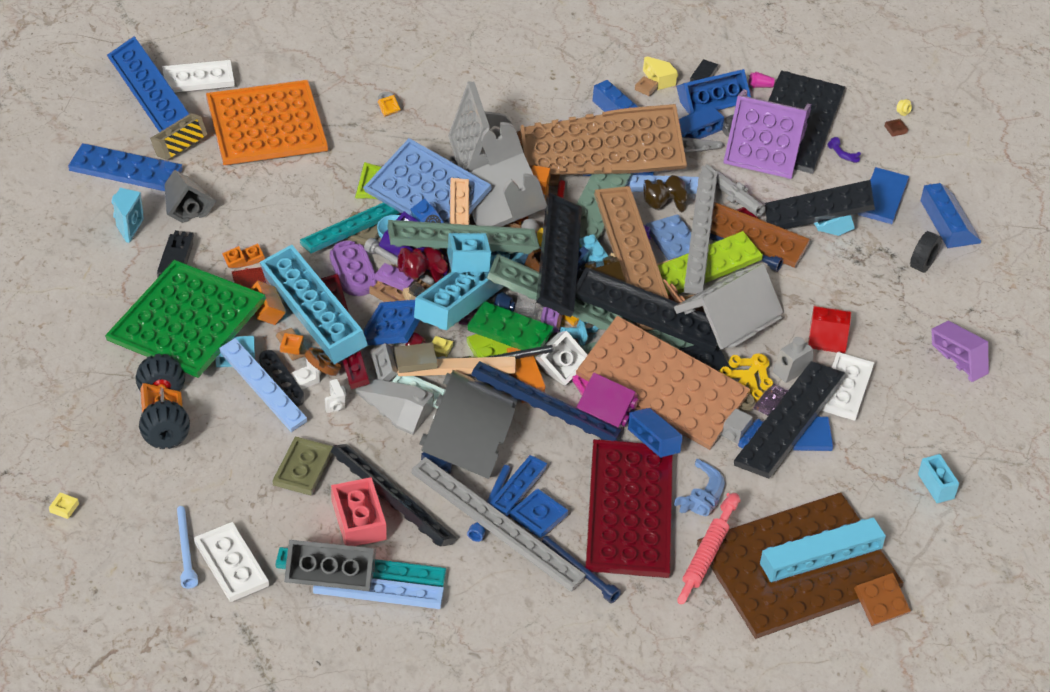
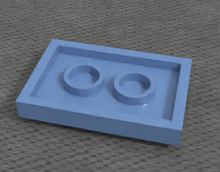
M678 214L646 223V226L650 227V236L668 260L689 253L691 231Z

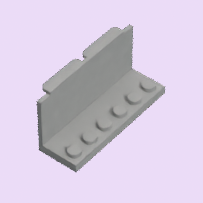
M764 263L735 272L674 306L676 314L681 312L688 314L695 311V308L703 306L720 349L725 347L731 348L742 343L758 331L781 319L780 314L783 313Z

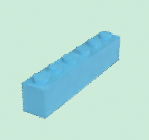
M874 517L862 519L856 523L842 525L830 531L825 530L822 533L806 536L793 542L788 541L783 545L768 547L762 550L760 565L770 582H774L883 548L886 535Z

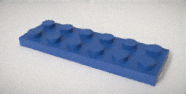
M84 143L81 144L68 165L69 171L160 191H165V183L174 169L180 173L183 170L182 164Z

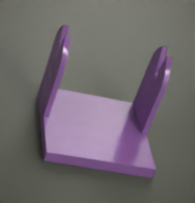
M743 89L737 98L723 163L791 179L799 145L807 128L811 104H807L804 109L747 97V90Z

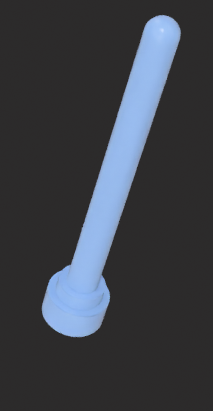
M179 506L177 508L184 568L180 580L183 588L190 589L198 585V576L192 570L185 508Z

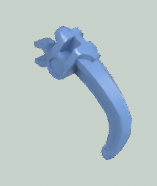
M696 459L695 466L702 469L708 475L709 482L704 490L693 489L690 496L677 497L674 505H681L680 513H686L690 509L701 516H708L719 503V497L723 491L725 481L718 470Z

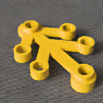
M760 353L754 354L751 358H740L738 355H732L728 361L732 368H738L739 366L751 367L748 370H731L725 366L719 372L722 374L726 372L728 374L726 376L729 378H741L738 383L744 386L748 383L755 402H760L763 392L758 389L755 373H759L761 379L760 387L766 391L770 390L773 381L768 378L766 372L769 366L768 358Z

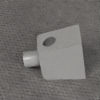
M795 337L792 343L780 350L773 372L785 383L798 377L808 364L813 361L812 347L803 338Z

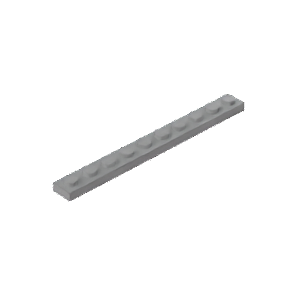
M699 173L684 293H699L704 290L717 173Z
M426 457L412 468L411 473L569 591L572 592L584 580V573Z

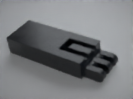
M175 230L174 234L169 235L157 270V278L174 260L187 264L193 247L194 232H189V235L186 237V231H182L181 235H179V231Z

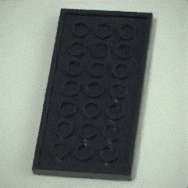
M781 70L768 101L804 109L807 104H811L807 128L799 145L794 169L813 174L846 86Z

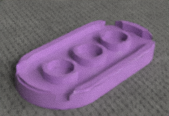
M342 241L335 244L334 248L330 250V262L335 274L338 273L342 290L352 296L369 294V287H373L377 280H375V271L367 251L364 250V246L355 244L353 241Z

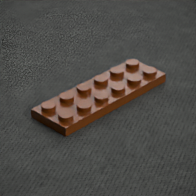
M714 202L711 234L727 238L743 231L762 254L769 257L778 256L783 259V264L796 267L809 245V238Z

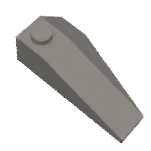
M368 378L370 384L356 389V393L368 404L375 406L383 417L389 418L392 421V425L411 435L415 434L433 411L434 394L417 386Z

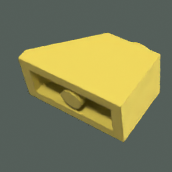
M644 57L643 71L649 79L658 82L657 90L676 86L678 72L670 62Z

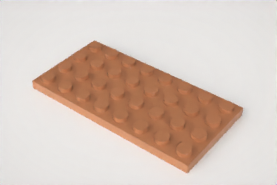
M616 316L576 370V375L588 382L594 372L635 391L638 394L637 398H639L636 409H652L680 434L711 450L722 434L724 422L735 408L739 409L750 393V389L619 316Z

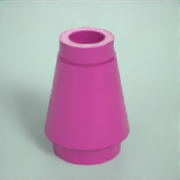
M757 71L755 73L751 72L749 86L753 88H773L774 78Z

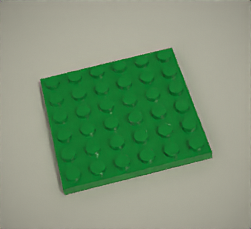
M174 260L109 330L105 337L109 342L146 357L155 356V354L172 356L178 360L185 373L199 378L220 354L219 348L236 336L262 306L266 296L260 292Z

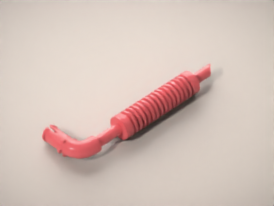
M737 493L726 494L727 498L720 505L723 511L720 518L712 520L682 578L685 585L678 597L679 604L686 602L693 588L700 587L730 528L727 521L732 511L736 510L741 501Z

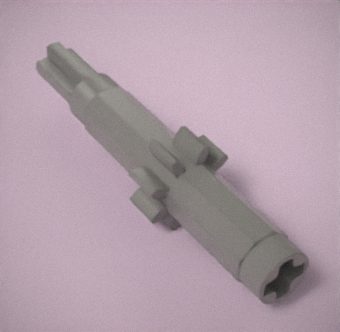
M708 164L701 167V173H717L716 186L729 195L727 200L735 205L741 204L757 217L764 213L765 207L746 192L748 190L746 186L740 182L736 185Z

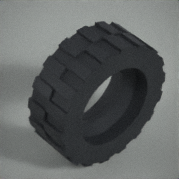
M930 231L925 232L913 251L910 267L923 273L928 271L942 243L941 236Z

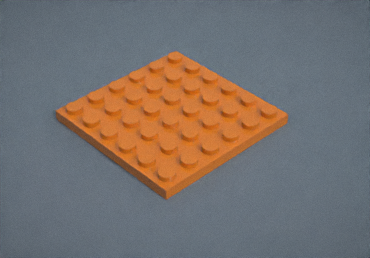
M308 80L206 93L223 165L328 151L327 141Z

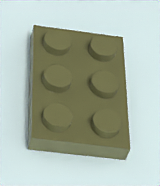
M295 436L272 480L273 486L311 496L332 455L330 451L333 446Z

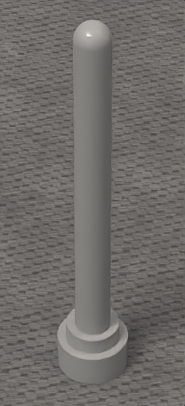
M369 238L364 245L365 251L370 254H379L397 265L398 257L380 247L379 241L374 238ZM425 273L418 278L428 285L434 283V279Z

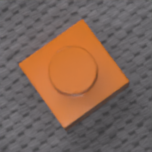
M284 333L280 352L299 355L304 342L303 336Z

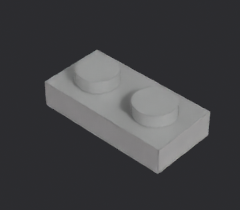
M384 343L372 353V358L378 380L390 381L398 372L391 346Z

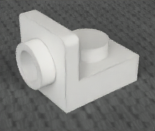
M307 359L306 367L290 373L302 390L320 383L319 374H321V371L311 365Z

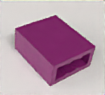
M593 372L576 408L622 430L623 426L626 427L628 425L629 413L632 409L636 408L639 398H637L638 394L635 391Z

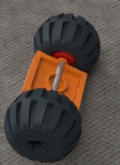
M167 354L151 355L141 362L135 376L137 387L141 392L142 404L139 430L143 439L152 447L171 449L174 448V445L178 446L185 440L190 429V419L186 410L182 407L180 392L184 386L185 372L174 357Z

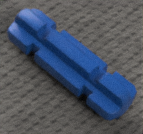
M760 419L754 421L753 425L750 426L739 440V448L743 449L750 442V439L764 421Z

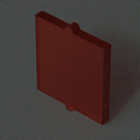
M261 267L232 271L234 283L251 289L257 280L266 283Z

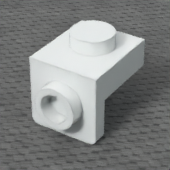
M337 379L331 380V396L325 398L326 413L345 409V388L340 386Z

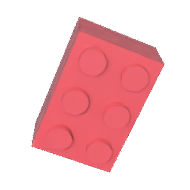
M372 477L331 485V500L344 544L347 546H359L386 540V521Z

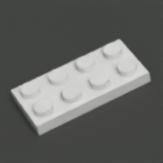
M230 60L162 66L164 79L174 93L235 87Z
M837 352L832 368L845 372L846 378L821 411L855 421L873 370L874 362Z
M233 522L194 537V543L229 602L269 586L267 577Z

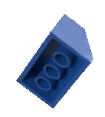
M744 69L676 86L680 103L688 114L695 113L709 106H713L716 110L736 106L738 95L743 89L747 90V97H751Z
M941 183L924 185L920 201L947 249L980 244L979 236L955 195Z

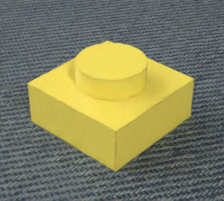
M437 336L432 341L436 357H447L453 347V341Z
M59 493L49 506L50 513L69 519L79 505L77 498Z

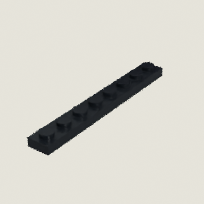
M347 444L333 445L330 452L336 456L339 462L344 463L353 474L358 475L361 479L372 477L377 495L386 499L392 508L400 511L406 520L414 523L420 532L432 539L435 545L442 547L454 544L456 537L350 446Z

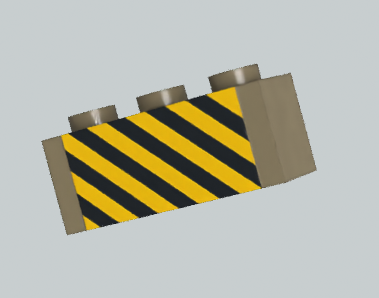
M190 113L151 137L150 140L156 156L169 160L174 158L179 152L187 150L190 145L201 141L208 134L202 117Z

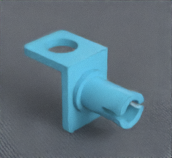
M579 320L577 327H561L560 332L567 331L573 339L578 340L581 346L586 343L587 333L597 332L598 328L595 325L591 328H585L588 322Z

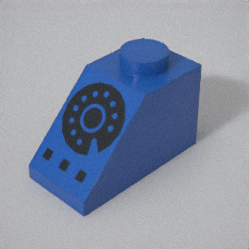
M423 199L410 209L413 218L419 222L444 223L426 199Z

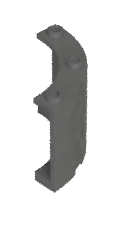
M452 370L451 374L447 372L443 384H446L443 395L439 394L435 403L438 409L428 434L423 433L419 445H422L421 451L489 479L499 456L497 447L499 443H504L518 399L512 397L507 392L497 390L493 386Z

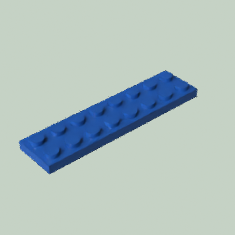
M135 36L107 54L159 132L189 115Z

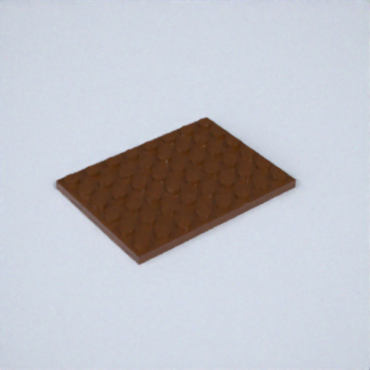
M841 492L728 530L710 567L755 639L860 603L854 589L859 584L893 573L899 587H903L904 582L881 549L770 582L760 565L762 550L860 521ZM703 538L697 539L698 547L700 546V543L702 542Z

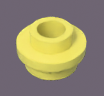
M900 100L897 104V112L902 116L910 113L912 109L910 100Z

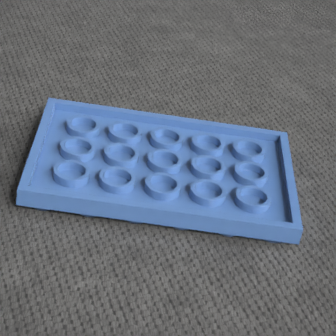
M410 138L363 187L368 194L400 213L405 211L410 216H412L410 209L423 199H426L436 210L442 221L450 224L451 178L469 179V214L492 189L491 184Z

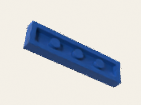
M529 455L489 504L507 517L510 511L515 508L546 470L547 463Z

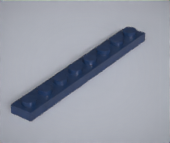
M481 361L478 362L471 375L476 377L477 380L486 382L497 390L505 391L511 394L512 397L521 399L534 408H540L550 416L558 417L567 424L575 425L585 433L593 434L601 440L616 441L621 429Z

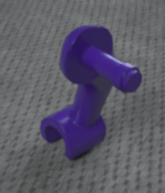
M838 137L831 138L828 142V147L830 149L833 148L840 158L853 163L859 162L861 153L843 151L840 148V139Z

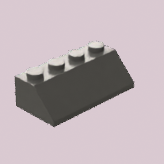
M289 540L284 582L370 591L375 567L376 549Z

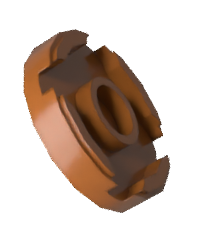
M312 346L305 352L308 362L321 372L331 376H336L340 372L341 364L339 362L333 364L321 348Z

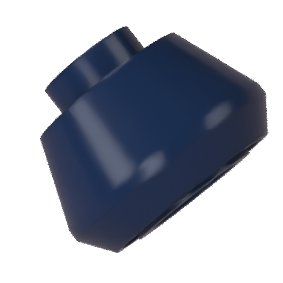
M501 292L497 295L494 305L514 312L516 302H513L512 297Z

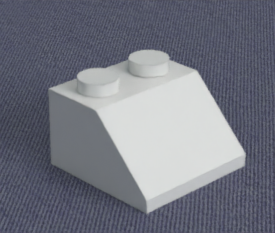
M567 331L557 333L546 344L553 345V352L534 356L539 367L564 386L576 375V370L587 357L586 352Z

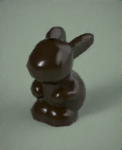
M671 175L665 183L657 179L655 184L650 180H644V202L651 208L659 210L669 198H672L679 212L685 211L688 194L686 184L681 178Z

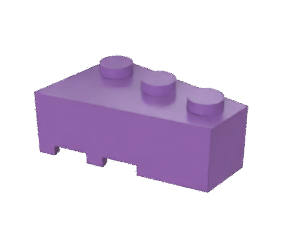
M949 320L931 329L932 345L946 359L951 358L957 364L956 368L959 371H965L969 375L968 379L971 382L989 374L988 341Z

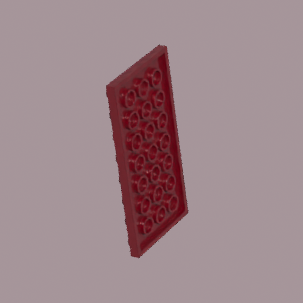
M593 439L585 566L591 572L669 578L673 455L660 458L644 443Z

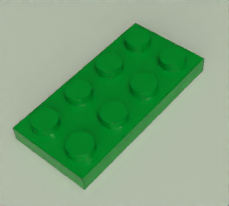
M484 301L469 322L467 330L516 349L525 350L544 346L553 333V326Z

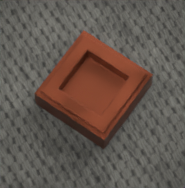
M901 119L885 122L884 127L892 137L907 134L908 128Z

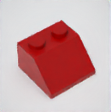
M814 306L810 321L808 345L816 350L845 354L851 312Z

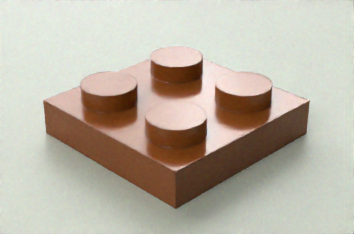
M893 573L859 584L854 588L871 627L911 612Z

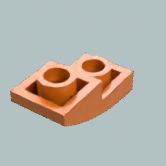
M258 243L244 250H241L238 246L222 253L228 268L245 267L265 259Z

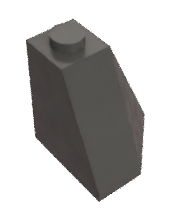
M175 169L165 183L166 213L181 223L188 222L192 218L207 216L216 203V200L194 181Z

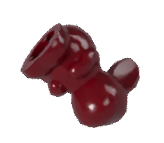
M426 247L421 251L415 248L410 252L408 248H401L398 255L397 265L399 271L411 279H418L427 269L430 270L435 282H438L443 278L442 274L448 270V264L443 260V254L438 249Z

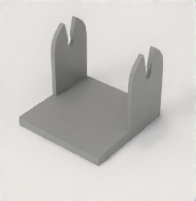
M470 81L467 82L448 135L457 166L468 172L489 164L486 154L481 153L483 147L481 136L488 127L490 129L493 126L500 127V122L512 124L510 119L504 114L484 111L475 82ZM491 129L496 137L501 136L499 129Z
M500 122V137H496L489 127L483 132L481 143L489 164L470 171L471 174L491 184L492 187L490 192L471 212L475 224L479 226L502 227L547 207L539 180L531 171L514 126L507 122Z

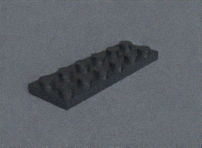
M870 180L765 203L767 223L783 229L875 210Z

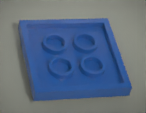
M415 300L380 302L363 330L367 345L407 343L420 322L419 319L414 318Z

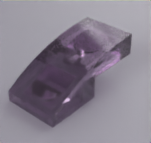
M773 384L760 397L754 409L769 416L779 405L780 400L788 390Z

